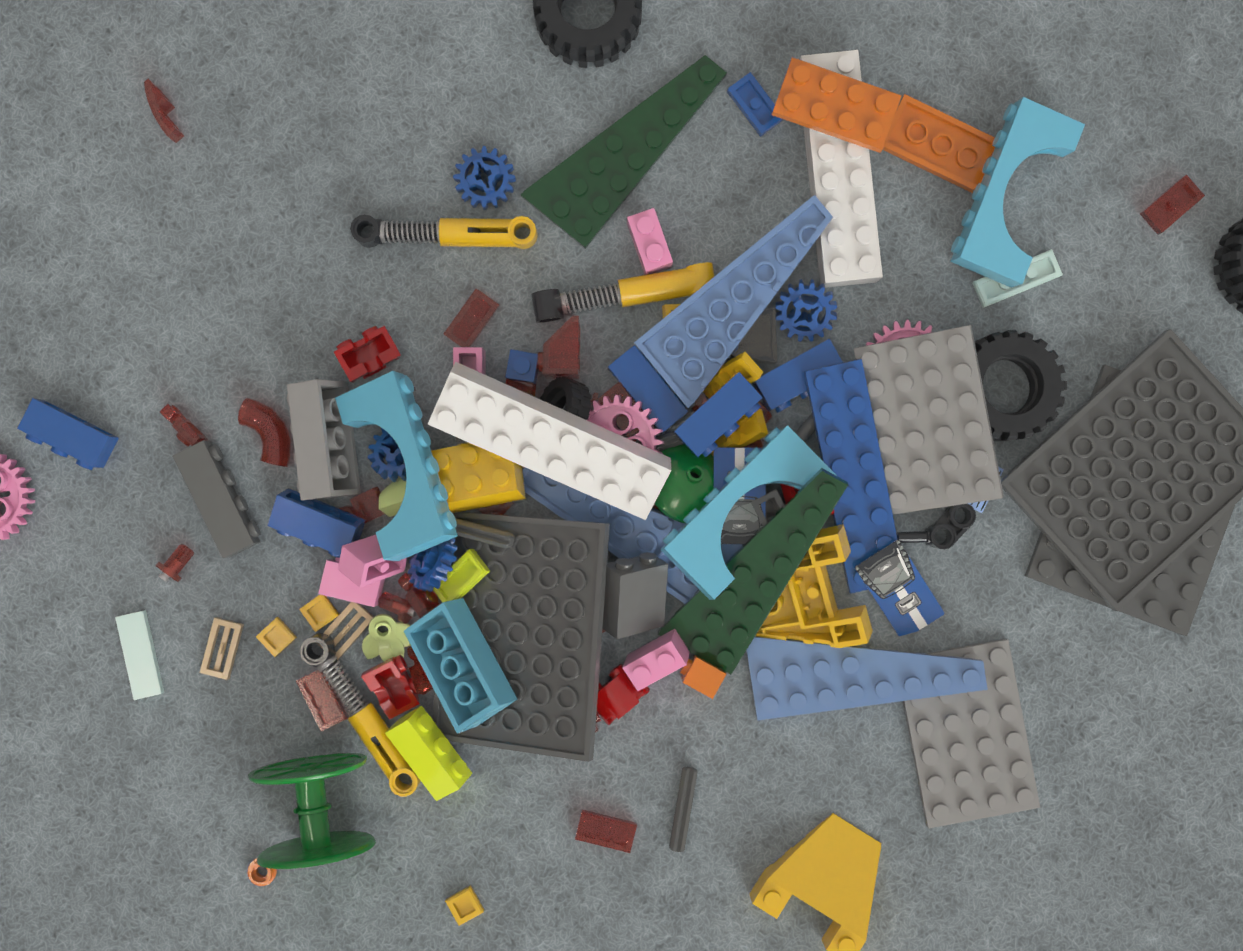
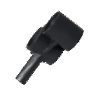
M969 504L948 506L945 513L934 524L926 528L925 531L897 532V539L900 543L925 542L926 545L933 548L949 549L974 524L976 520L975 509ZM958 508L963 509L965 512V519L961 523L956 522L954 518V513ZM939 529H943L946 533V539L941 544H938L935 540V533Z

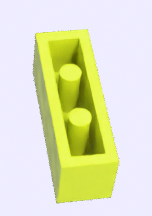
M422 705L399 718L385 732L386 736L436 801L459 790L472 774L466 763Z

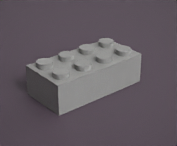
M316 379L287 384V403L291 416L290 430L294 441V461L297 465V488L300 493V499H327L361 494L353 427L342 423L335 400L336 397L349 391L348 382Z

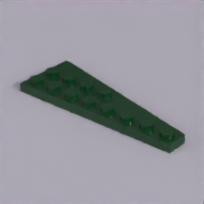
M704 55L524 190L521 197L586 249L725 78L727 72Z
M821 468L764 527H761L756 532V535L745 546L743 545L725 563L735 579L714 600H709L698 589L694 596L683 607H680L675 612V615L659 629L658 635L662 636L676 629L690 653L731 675L843 495L848 482Z

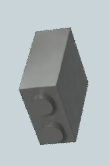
M645 552L637 557L629 559L619 558L616 562L607 564L603 630L614 638L620 639L664 626L668 563L658 558L654 553Z

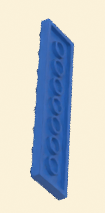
M856 359L804 371L821 460L838 477L848 482L846 490L834 507L833 519L835 526L844 524L851 550L847 560L842 562L850 594L869 590L855 567L898 540L862 359Z

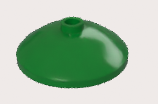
M681 444L662 451L663 455L671 458V472L655 501V505L669 518L685 523L683 519L694 508L699 511L706 504L703 499L714 489V456L710 453L707 457L703 454L696 457L685 444ZM690 473H696L699 478H693Z

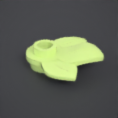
M379 614L373 617L369 623V634L363 639L362 650L366 658L373 659L380 655L383 661L398 655H402L404 658V647L411 646L404 630L411 625L404 622H396L392 616L387 614ZM386 626L388 631L382 633L378 630V627Z

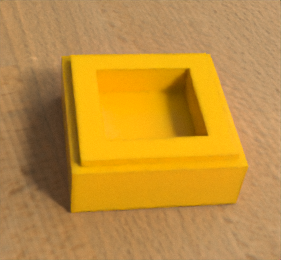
M321 594L299 609L315 632L340 615L328 597Z
M276 617L256 636L274 657H277L297 638L279 617Z
M471 885L445 900L458 926L484 912V908Z

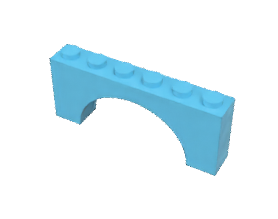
M1022 97L1014 104L1011 103L1003 115L1005 124L1003 129L994 138L992 146L995 149L992 157L990 156L983 166L982 173H985L983 180L973 191V205L971 210L969 209L965 213L961 222L964 228L951 247L953 256L950 262L1010 288L1023 284L1033 257L1027 255L1014 243L1005 225L1003 199L1008 181L1019 164L1029 156L1052 154L1064 157L1074 152L1085 124L1025 97Z
M391 371L335 398L344 425L356 428L366 425H378L392 436L402 453L406 468L405 495L395 517L384 528L376 532L383 559L390 561H400L458 536L455 528L457 522L447 503L448 493L444 485L441 484L438 475L439 465L432 456L429 446L431 445V439L426 430H424L421 421L422 411L414 399L413 383L407 375L396 371Z
M788 425L780 430L775 427L764 438L767 443L762 449L759 450L755 447L744 458L747 464L741 470L735 467L724 478L727 483L720 490L715 487L703 499L706 504L699 511L694 508L683 519L686 524L679 531L674 528L662 540L665 545L660 550L709 600H714L735 579L726 567L722 556L721 533L730 509L740 497L749 490L764 484H784L800 490L821 468L836 475Z

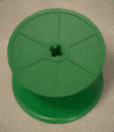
M336 753L301 757L276 762L251 771L248 774V778L256 784L281 785L295 783L297 807L293 812L298 814L300 837L280 842L262 851L257 858V864L270 869L313 867L342 861L360 855L374 847L376 840L369 833L362 831L330 832L328 810L331 809L332 805L327 802L325 778L345 774L362 767L367 761V756L359 753Z

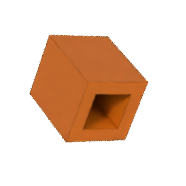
M694 655L692 660L688 658L687 665L680 670V673L683 674L682 683L711 699L714 698L726 676L725 671Z

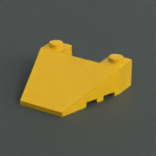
M844 524L820 530L757 632L756 637L785 641L793 639L803 641L806 644H814L815 642L829 644L830 647L835 648L862 645L869 642L873 630L866 605L838 610L826 565L845 562L851 552Z
M832 813L800 842L791 847L782 857L763 871L749 894L752 904L777 919L790 897L794 895L833 920L821 939L827 951H860L867 938L881 843Z

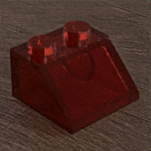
M572 316L543 344V352H538V369L540 372H543L546 379H556V377L562 376L570 379H580L579 316Z

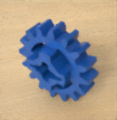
M486 146L482 147L481 153H477L472 148V156L468 157L463 154L464 164L456 163L455 165L456 169L460 172V174L453 175L454 180L460 182L455 188L458 193L464 192L461 196L464 202L471 199V206L473 208H476L478 203H481L483 210H487L489 203L498 208L497 200L501 199L507 202L505 193L514 192L513 187L509 184L516 182L515 175L509 174L514 170L513 165H505L508 161L507 156L504 154L498 157L499 152L496 148L491 153H488ZM483 161H491L495 163V165L491 166L484 163ZM474 165L471 175L467 176L469 169ZM480 168L488 176L489 188L481 180ZM503 178L501 187L495 191L497 182ZM480 190L486 193V196L477 195L472 191Z
M801 279L798 283L799 287L795 288L791 283L788 285V294L780 292L782 301L776 302L775 308L780 311L775 313L776 320H783L779 324L780 330L788 328L787 337L791 338L794 334H797L798 341L801 342L804 336H808V339L812 342L814 334H818L822 338L824 337V328L828 330L833 328L829 320L837 319V313L832 311L837 308V302L830 301L833 298L832 291L824 293L825 284L822 283L817 288L813 279L810 280L809 285H804ZM792 301L794 309L787 315L788 305ZM825 307V314L820 321L818 314ZM801 308L811 309V313L807 314L805 311L801 313Z
M381 428L383 434L381 436L374 435L373 438L377 442L368 447L373 452L368 455V459L372 462L371 467L384 480L389 478L392 482H396L398 476H400L403 481H406V468L402 453L392 436ZM383 458H386L385 460L388 462V465L384 463Z
M455 538L414 554V557L409 560L411 568L408 570V574L412 575L409 582L413 583L414 587L432 592L434 587L440 588L441 580L446 582L447 572L453 570L451 563L457 558L454 556V552L457 550V546L453 545L456 540Z

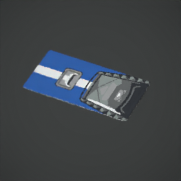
M717 447L714 450V488L716 487L720 490L727 483L724 478L735 467L741 470L747 464L744 458L754 448ZM766 484L749 490L733 505L723 524L721 544H747L756 535V532L763 527L751 502L766 495ZM765 501V502L759 504V507H760V509L762 510V512H763V514H764V516H765V518H766V501Z
M899 540L894 541L855 567L898 636L917 632L944 615V611Z

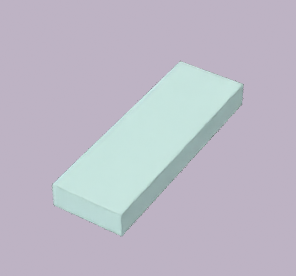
M1051 249L1033 257L1024 282L1021 285L1010 288L987 277L973 281L972 284L982 308H985L1058 278L1063 274Z
M146 610L115 617L133 700L164 693Z

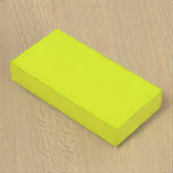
M469 549L452 565L453 570L447 572L446 582L441 580L440 588L434 587L433 591L442 603L461 599L490 570L474 549Z

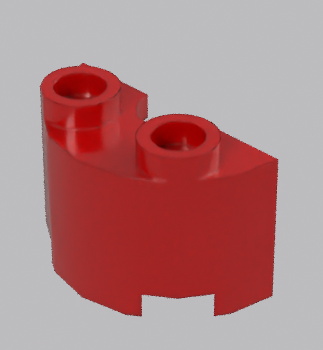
M373 326L362 333L363 339L354 343L352 339H348L336 346L338 350L334 351V354L350 382L354 383L361 377L363 379L369 378L387 368V363L400 358L401 354L385 326L379 329L377 326Z
M402 655L392 657L363 672L361 675L370 691H373L377 696L379 705L389 720L420 704L417 693L422 691L420 684L415 676L409 677L406 671L408 667Z
M622 664L616 666L608 674L611 678L604 685H601L600 682L598 684L597 713L607 725H610L616 718L620 719L639 703V699L650 691L648 686L637 691L623 670Z

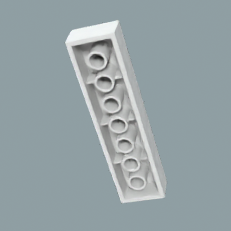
M858 50L802 55L800 60L862 81ZM804 127L811 197L815 195L833 216L831 222L816 240L820 285L823 283L826 288L875 283L883 275L869 149Z
M455 362L428 422L430 426L644 520L649 515L671 472L670 457L458 362Z

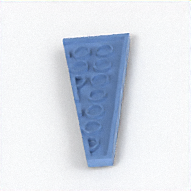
M815 195L634 342L688 409L696 402L831 222L833 216Z
M526 467L523 469L525 493L564 520L609 523L608 551L618 558L628 559L640 556L641 553L645 552L656 554L658 558L668 563L666 591L684 604L694 596L698 588L660 550L665 545L662 540L674 528L679 531L685 523L675 521L653 507L646 520ZM721 544L724 562L726 563L746 544Z
M754 637L747 649L757 720L988 690L984 663L981 659L870 649L858 646L835 648L830 647L829 644H806L800 640L785 641L763 637Z

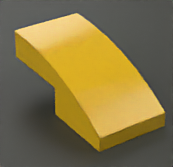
M743 352L725 363L703 392L710 399L738 372L749 383L760 379L763 371L746 352Z
M758 409L749 418L744 414L736 422L739 427L727 438L724 434L721 435L715 443L721 448H743L768 435L762 409Z

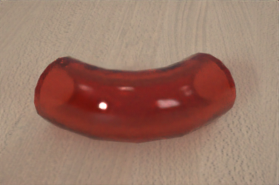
M246 398L241 404L238 422L242 426L255 430L262 441L260 461L288 467L291 453V438L286 423L273 408L257 400Z

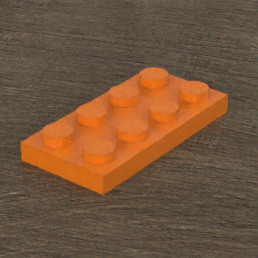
M792 57L772 115L881 153L902 95Z
M904 94L896 110L883 150L973 193L976 186L983 180L985 173H982V169L986 160L990 156L992 157L995 149L992 144L995 137Z

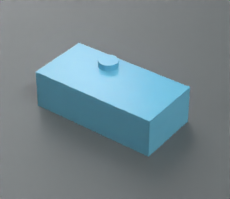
M463 598L441 603L404 630L457 734L477 727L518 700Z

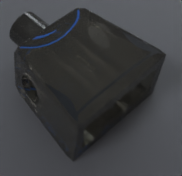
M775 308L765 309L729 356V359H733L739 354L746 352L755 363L775 365L777 363Z

